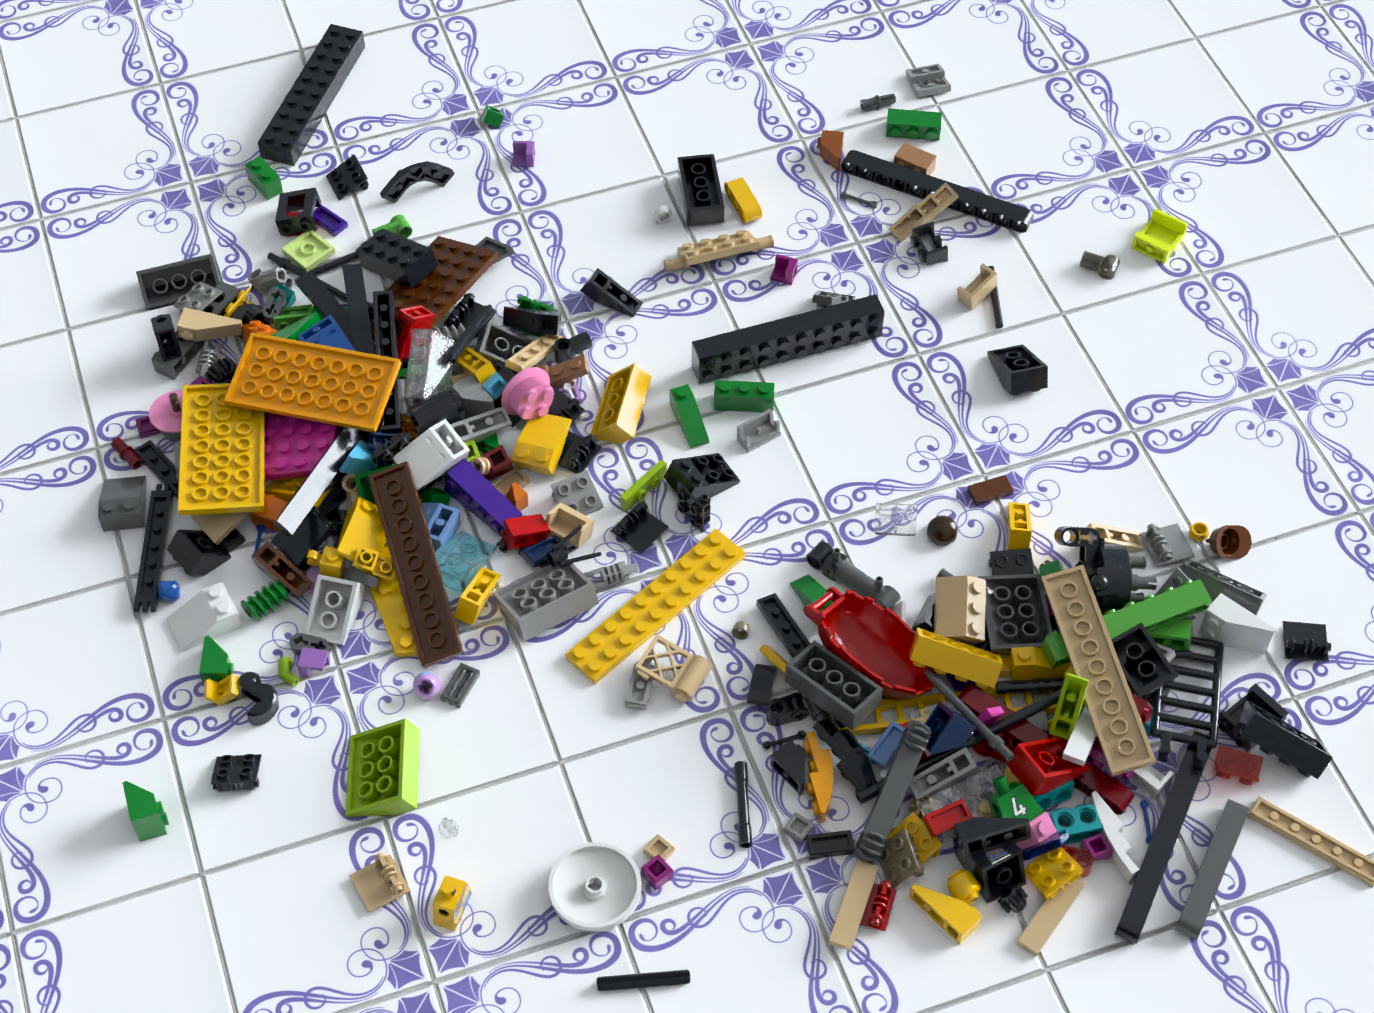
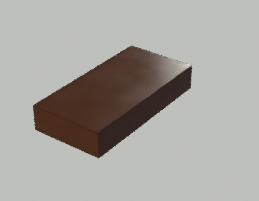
M1006 475L969 485L967 489L975 505L1006 497L1014 492Z

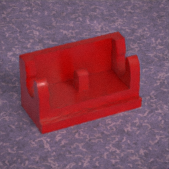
M542 514L504 519L503 525L506 531H501L502 537L507 544V549L512 550L530 547L548 538L550 528Z

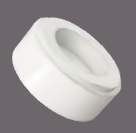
M667 205L659 207L653 213V218L657 223H664L672 216V211Z

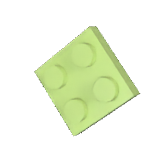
M314 231L304 232L281 248L282 253L306 272H309V270L315 268L336 253L335 247Z

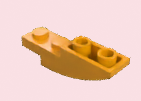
M815 731L806 733L805 742L802 743L806 755H809L810 761H808L810 773L809 781L806 783V791L808 796L812 795L814 801L811 803L814 816L818 815L820 823H823L826 820L831 804L833 763L830 749L820 750Z

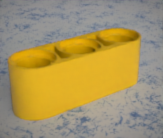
M743 177L724 183L726 195L743 223L762 218L761 206Z

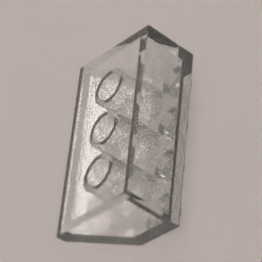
M413 329L403 396L407 409L444 389L449 391L453 362L449 363L446 355L454 346L455 340L433 329Z

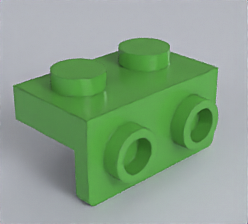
M312 304L285 307L281 316L273 317L275 330L280 331L309 316L312 313Z

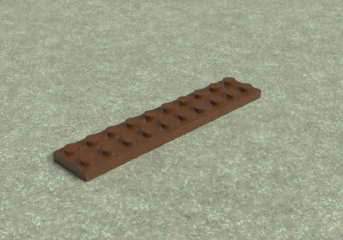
M405 461L368 475L421 666L426 668L464 654L410 464Z

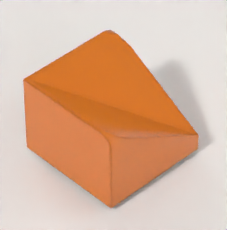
M513 482L506 498L521 512L528 506V494L516 482Z

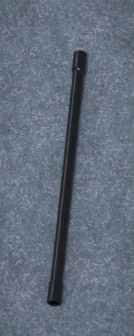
M1062 688L987 726V728L996 735L1057 704ZM977 731L973 733L969 741H966L964 746L932 754L920 760L913 776L965 747L969 749L986 740V738ZM884 779L855 792L856 798L861 805L877 797Z

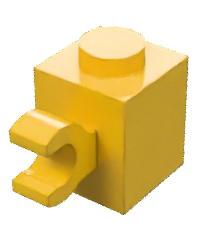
M325 546L322 555L315 550H309L307 564L320 566V575L341 579L346 566V558L336 553L337 548Z

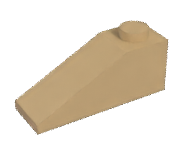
M184 307L177 324L178 337L185 340L204 341L238 336L243 333L242 320Z
M1090 523L1087 526L1096 529L1100 534V538H1105V544L1123 545L1128 553L1144 549L1137 531ZM1079 535V538L1090 539V535Z

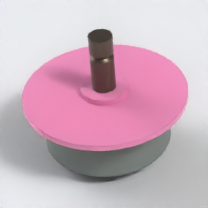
M183 390L168 392L160 396L153 402L149 410L151 424L168 439L181 440Z

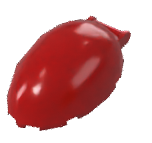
M829 587L823 596L814 603L804 607V614L817 625L818 634L823 646L882 687V696L901 701L918 698L931 691L933 684L924 676V672L930 669L936 675V672L933 671L934 668L927 665L925 668L913 664L909 655L915 633L889 608L883 609L874 603L875 599L869 596L863 598L857 595L855 591L847 590L843 595L835 587ZM830 600L834 602V603H832L830 606H828L825 610L823 609L821 612L818 611L821 607H823V606H824L826 603H828Z

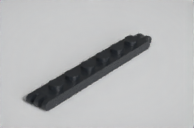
M156 484V490L151 491L133 607L134 613L140 612V606H142L143 613H148L149 606H151V613H156L158 586L162 578L173 502V490L169 489L170 484H165L164 490H162V484Z

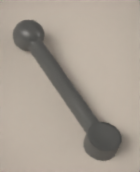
M846 191L841 193L842 198H849L870 205L873 209L877 207L876 201L870 202L849 195Z

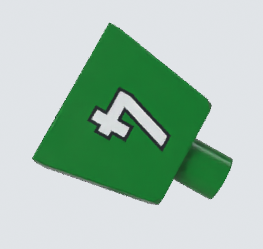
M1005 775L999 776L992 781L997 792L988 798V802L994 818H1028L1031 821L1044 812L1022 783L1012 782L1009 784Z

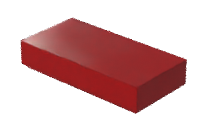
M962 798L923 816L922 820L933 839L955 829L954 824L972 819L973 816Z

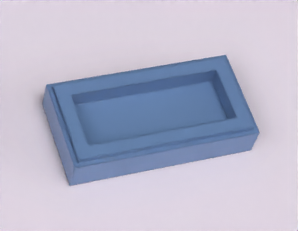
M892 721L867 754L868 759L886 770L893 760L905 728Z

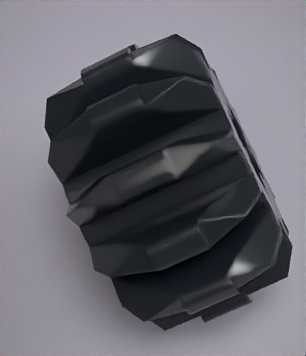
M227 357L222 360L219 358L217 362H212L213 365L207 368L208 371L205 373L206 380L212 384H220L225 379H232L238 365Z

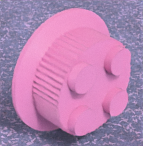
M532 367L512 376L504 388L501 397V404L505 407L507 413L519 415L524 420L545 416L554 399V390L550 386L549 375L541 368Z

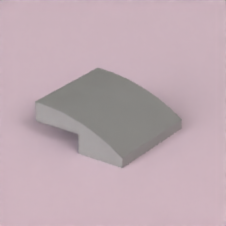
M939 63L906 70L908 81L917 98L951 91V84L945 78V70Z

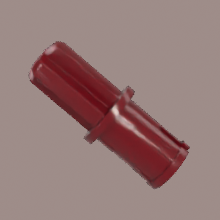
M119 437L112 439L111 447L119 454L121 460H125L134 470L142 466L143 460L134 453V449L131 446H128Z

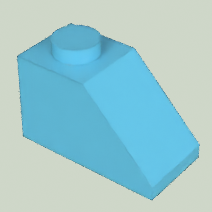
M360 440L348 455L339 471L359 475L375 470L378 465L370 457L373 453L367 449L368 444Z

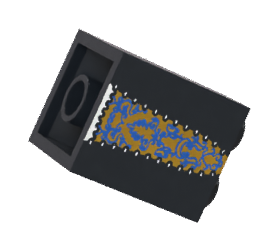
M956 837L953 838L955 856L964 870L972 872L980 883L981 890L979 893L987 903L999 898V892L1005 885L1011 884L1015 887L1016 884L1020 886L1026 884L1022 850L1016 844L966 859L956 841Z

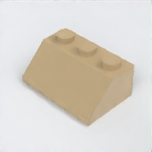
M969 575L936 578L935 634L971 646L985 641L986 580Z

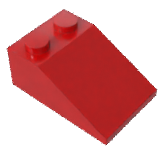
M1061 737L1018 744L1012 752L1015 755L1014 759L1010 762H1005L1012 774L1018 778L1032 796L1048 793L1088 772L1090 769L1086 763L1083 767L1062 759L1068 741Z

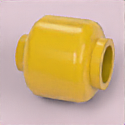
M958 869L947 878L946 888L953 898L962 900L968 905L978 900L981 885L972 872Z

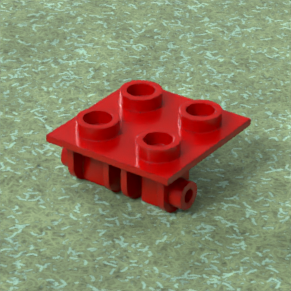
M883 880L880 884L874 883L860 925L886 931L897 889L891 887V882Z

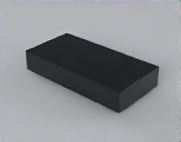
M851 830L806 835L809 860L854 854L855 848Z

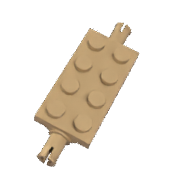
M739 230L736 231V234L732 235L722 234L715 239L706 238L694 244L685 243L682 247H677L678 258L663 261L664 269L666 272L681 268L685 270L690 265L748 251L758 252L759 249L774 247V239L772 235L756 239L749 231Z

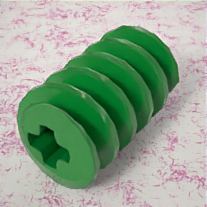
M275 578V583L269 582L268 588L265 586L261 587V592L255 591L254 597L248 596L246 598L247 602L241 600L240 604L250 618L260 621V613L265 617L268 616L266 609L274 612V604L282 607L281 599L288 603V593L281 581Z

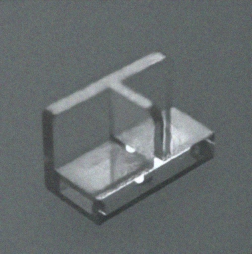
M876 502L874 533L876 535L916 536L918 504Z

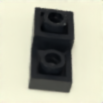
M755 665L747 703L758 706L768 705L773 694V684L777 675L776 666Z

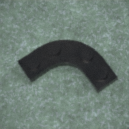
M429 161L416 163L397 171L396 175L392 177L379 194L383 199L396 203L411 185L417 182L428 181L444 187L455 173L453 169Z

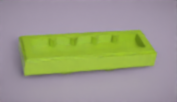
M660 460L620 496V504L623 511L627 512L638 501H642L651 489H655L667 472L666 462Z

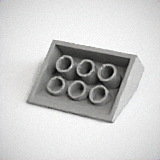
M573 563L564 567L560 565L552 567L550 564L492 593L509 622L524 641L532 639L536 635L552 629L556 625L570 620L574 616L588 611L599 604L594 584Z

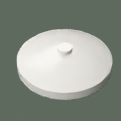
M588 842L569 849L556 861L549 876L548 890L553 909L564 922L584 931H604L620 925L631 916L641 897V875L635 861L621 848L604 842Z

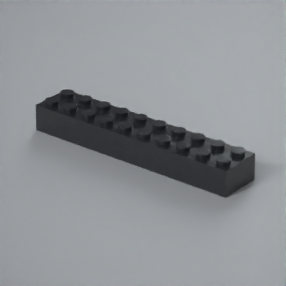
M330 24L257 142L260 156L263 159L295 166L365 49L363 31Z
M875 294L692 341V369L698 383L701 384L749 372L750 370L765 368L773 364L784 363L796 358H803L815 353L838 349L842 346L857 344L861 341L876 339L882 336L885 311Z

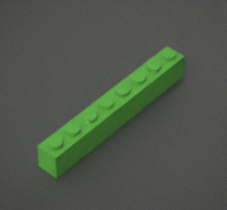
M1201 579L1196 581L1188 580L1178 588L1173 589V587H1169L1163 590L1157 596L1153 594L1148 595L1136 604L1135 602H1130L1124 605L1123 609L1117 611L1115 609L1109 610L1103 614V619L1110 638L1113 639L1141 622L1147 631L1150 632L1207 610L1212 600ZM1056 631L1047 634L1041 647L1052 669L1071 662L1061 634Z

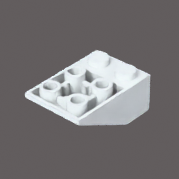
M444 419L427 429L393 456L392 460L396 465L405 461L410 464L418 490L451 470L464 458L466 459L470 449L447 420Z

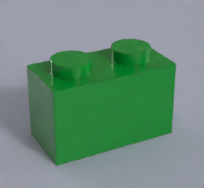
M261 156L244 164L248 180L267 200L283 193L280 176Z

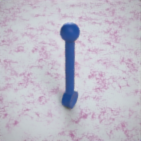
M259 524L256 527L258 535L255 551L252 555L259 550L261 536L265 531L263 524Z
M1142 800L1140 807L1143 809L1147 833L1145 842L1150 844L1153 836L1151 835L1147 811L1149 804L1146 800Z

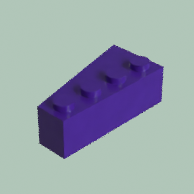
M465 458L447 472L444 491L488 525L494 533L502 536L501 531H506L503 525L504 519L522 517V513Z

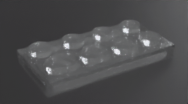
M994 764L921 802L918 806L925 816L963 798L973 818H994L988 798L997 792L992 781L1002 776V773L998 766ZM955 829L937 836L938 840L942 844L953 840L956 837Z

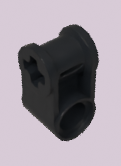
M795 692L770 700L766 711V721L768 724L780 726L807 718L810 711L808 708H805L802 701L803 695L800 692Z

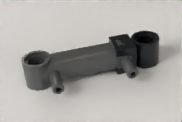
M820 541L806 555L807 562L814 569L822 570L824 576L833 582L837 579L864 598L869 596L875 599L874 603L883 609L889 608L891 610L901 599L896 589L889 585L883 586V577L877 576L874 580L849 563L847 556L841 553L840 548L833 549L828 543Z

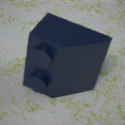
M939 701L925 723L931 728V737L926 749L932 754H937L962 747L966 741L971 739L976 727L961 714Z

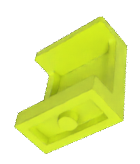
M1154 209L1150 220L1142 231H1137L1134 235L1131 248L1165 264L1184 238L1188 223L1158 209Z

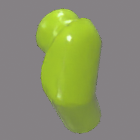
M282 657L277 663L278 676L295 687L299 683L300 678L290 672L293 660L290 657Z

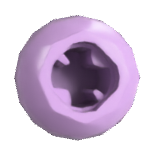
M422 672L414 678L413 690L418 697L430 699L438 694L440 681L435 674Z

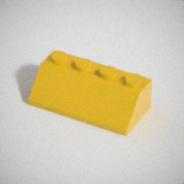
M636 363L608 376L591 431V435H594L596 440L621 444L633 439L636 435L637 424L641 418L640 414L645 404V397L652 377Z
M918 627L909 655L910 660L918 667L925 668L926 665L934 668L933 671L939 674L946 675V673L955 675L954 678L963 682H967V680L974 681L976 686L983 689H988V687L995 688L1003 666L1000 655Z

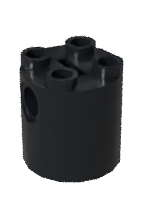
M446 389L406 409L419 436L444 419L449 424L464 420L466 412L459 396Z

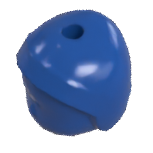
M175 580L160 581L158 597L162 601H177L180 598L178 582Z

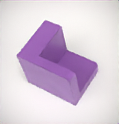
M514 140L512 166L534 167L535 141Z
M302 647L297 664L300 677L309 678L311 670L323 671L325 665H330L331 660L328 650Z

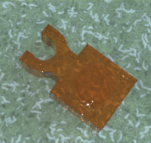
M407 412L402 414L403 432H410L411 440L413 441L419 437L415 425L412 423Z

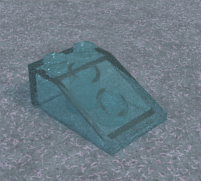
M464 531L457 533L435 552L444 585L459 593H463L481 567H485L497 550V546Z

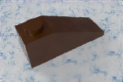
M268 541L252 555L253 563L273 581H275V578H278L285 589L297 598H300L314 584Z

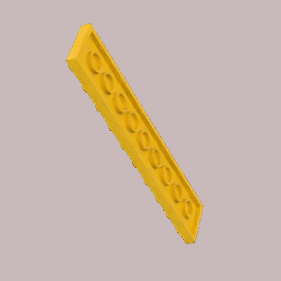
M713 530L565 654V658L590 681L597 684L746 557V552L719 530Z

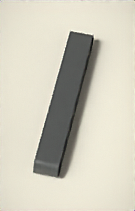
M1230 799L1227 800L1175 928L1176 931L1196 940L1198 939L1250 810L1249 807Z

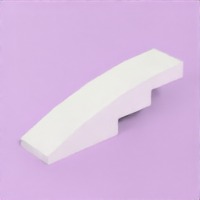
M1086 705L1062 756V759L1083 767L1097 738Z
M1094 791L1088 804L1095 805L1103 827L1101 832L1113 850L1111 860L1129 884L1136 879L1139 868L1129 857L1132 847L1121 835L1124 824L1100 795Z

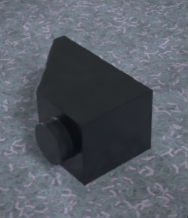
M790 740L771 755L770 766L801 796L804 793L806 753L802 746L796 745Z

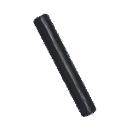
M686 969L597 977L596 982L598 991L689 984L691 977L690 971Z

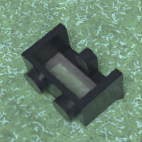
M933 221L912 229L910 241L913 248H918V256L921 261H925L927 265L941 260L948 261L947 245L942 246L940 235L935 236Z

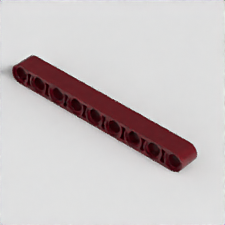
M967 684L958 696L977 717L987 708L1001 706L1004 713L995 722L1014 713V711L972 684ZM1026 719L997 734L1015 747L1021 743L1053 738ZM1086 760L1085 763L1090 769L1088 772L1073 779L1074 787L1091 797L1092 792L1096 791L1115 814L1122 815L1133 800L1134 793L1128 787Z

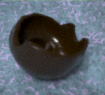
M939 515L928 523L927 536L932 543L938 546H945L954 542L957 538L958 527L951 517Z

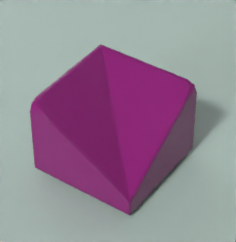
M1102 832L1083 839L1080 844L1082 851L1092 861L1106 860L1111 858L1113 850Z
M658 854L641 867V875L656 891L673 878V869Z

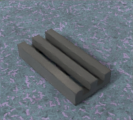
M460 663L441 694V701L445 702L446 700L448 704H455L456 707L460 708L479 678L480 670ZM466 670V673L458 683L452 696H449L459 677L461 676L463 671Z

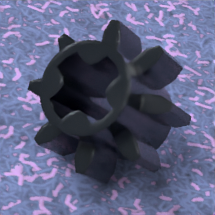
M1008 884L1000 890L998 903L1007 913L1011 910L1014 913H1018L1025 908L1028 895L1019 884H1016L1015 887Z

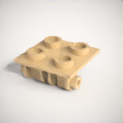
M380 852L376 854L374 863L349 875L369 913L411 892L391 854L386 855Z

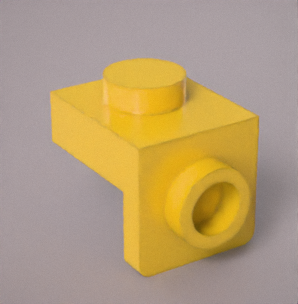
M230 674L219 682L211 679L205 680L204 698L221 706L238 696L239 676Z

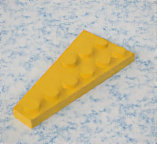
M384 547L381 556L391 559L389 548ZM395 574L392 584L380 580L376 589L371 587L369 589L396 657L418 656Z

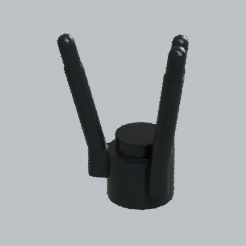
M579 525L559 543L551 546L552 550L547 552L546 555L552 567L558 565L564 567L571 563L601 556L602 553L597 552L566 560L568 554L578 548L573 546L565 550L561 546L582 529V526Z

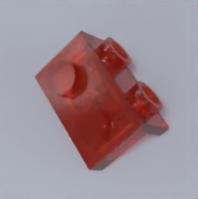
M1218 745L1212 771L1217 772V777L1230 780L1231 776L1238 778L1241 784L1252 786L1253 783H1259V774L1264 757Z

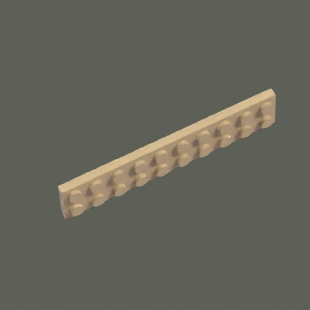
M1084 565L1042 576L1041 581L1075 675L1089 680L1085 703L1111 775L1115 776L1156 764V758Z

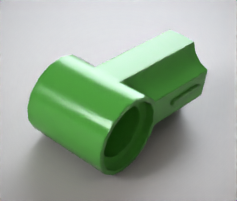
M401 214L392 217L390 223L372 229L373 235L383 228L405 238H408L413 231L404 215Z

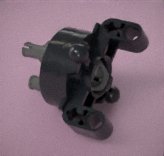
M1062 526L1055 531L1054 538L1059 545L1079 547V561L1075 564V567L1084 565L1102 616L1109 610L1115 609L1117 611L1123 609V606L1130 602H1135L1136 604L1145 598L1143 592L1131 593V591H1137L1138 589L1156 590L1157 585L1148 584L1149 582L1157 583L1155 576L1143 577L1132 574V569L1146 568L1147 560L1145 556H1129L1127 549L1123 545L1105 544V538H1100L1099 532L1094 528ZM1066 531H1069L1070 539L1065 542L1063 535ZM1079 535H1090V539H1080ZM1053 615L1050 619L1051 626L1055 630L1059 631L1057 622Z

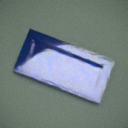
M1066 829L1052 834L1039 844L1023 849V860L1027 861L1063 847L1069 837Z

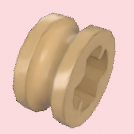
M475 458L471 461V465L482 475H487L490 472V462L487 458Z

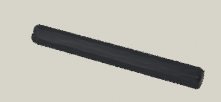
M489 304L483 307L447 353L446 358L449 363L458 360L495 311L492 305Z

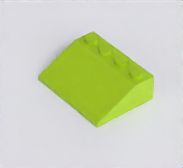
M404 718L350 736L345 816L399 815L417 809L420 729Z

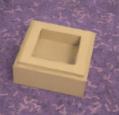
M657 834L643 849V854L650 859L659 854L666 861L675 851V847Z

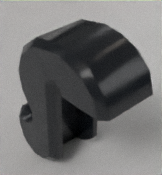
M251 671L243 673L238 680L241 694L256 702L247 714L249 723L256 726L265 724L275 716L279 709L277 692L272 685L262 683L259 674Z

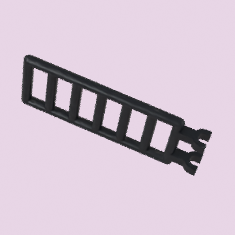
M1192 636L1191 645L1215 649V655L1209 656L1191 652V659L1185 660L1214 665L1213 672L1172 664L1171 666L1178 675L1213 681L1212 689L1170 681L1156 689L1153 694L1150 735L1160 738L1158 761L1167 762V757L1170 753V741L1195 745L1194 768L1203 769L1204 761H1206L1207 757L1206 748L1215 749L1217 747L1224 644L1220 641ZM1163 688L1211 697V705L1162 696ZM1161 705L1210 714V722L1161 713ZM1160 721L1209 731V739L1159 729Z

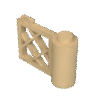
M658 634L655 635L635 666L637 675L647 681L651 678L673 691L675 699L682 703L690 702L712 668L711 662L705 657L693 655ZM657 642L662 644L667 652L656 654L655 644ZM681 655L686 660L682 664L675 665L672 656ZM668 657L671 666L660 668L658 658ZM654 659L656 669L649 670L642 665L644 661ZM672 670L674 679L672 682H669L663 678L662 672Z

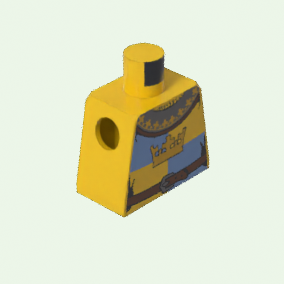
M450 876L443 878L432 904L434 925L456 931L472 894L467 882Z

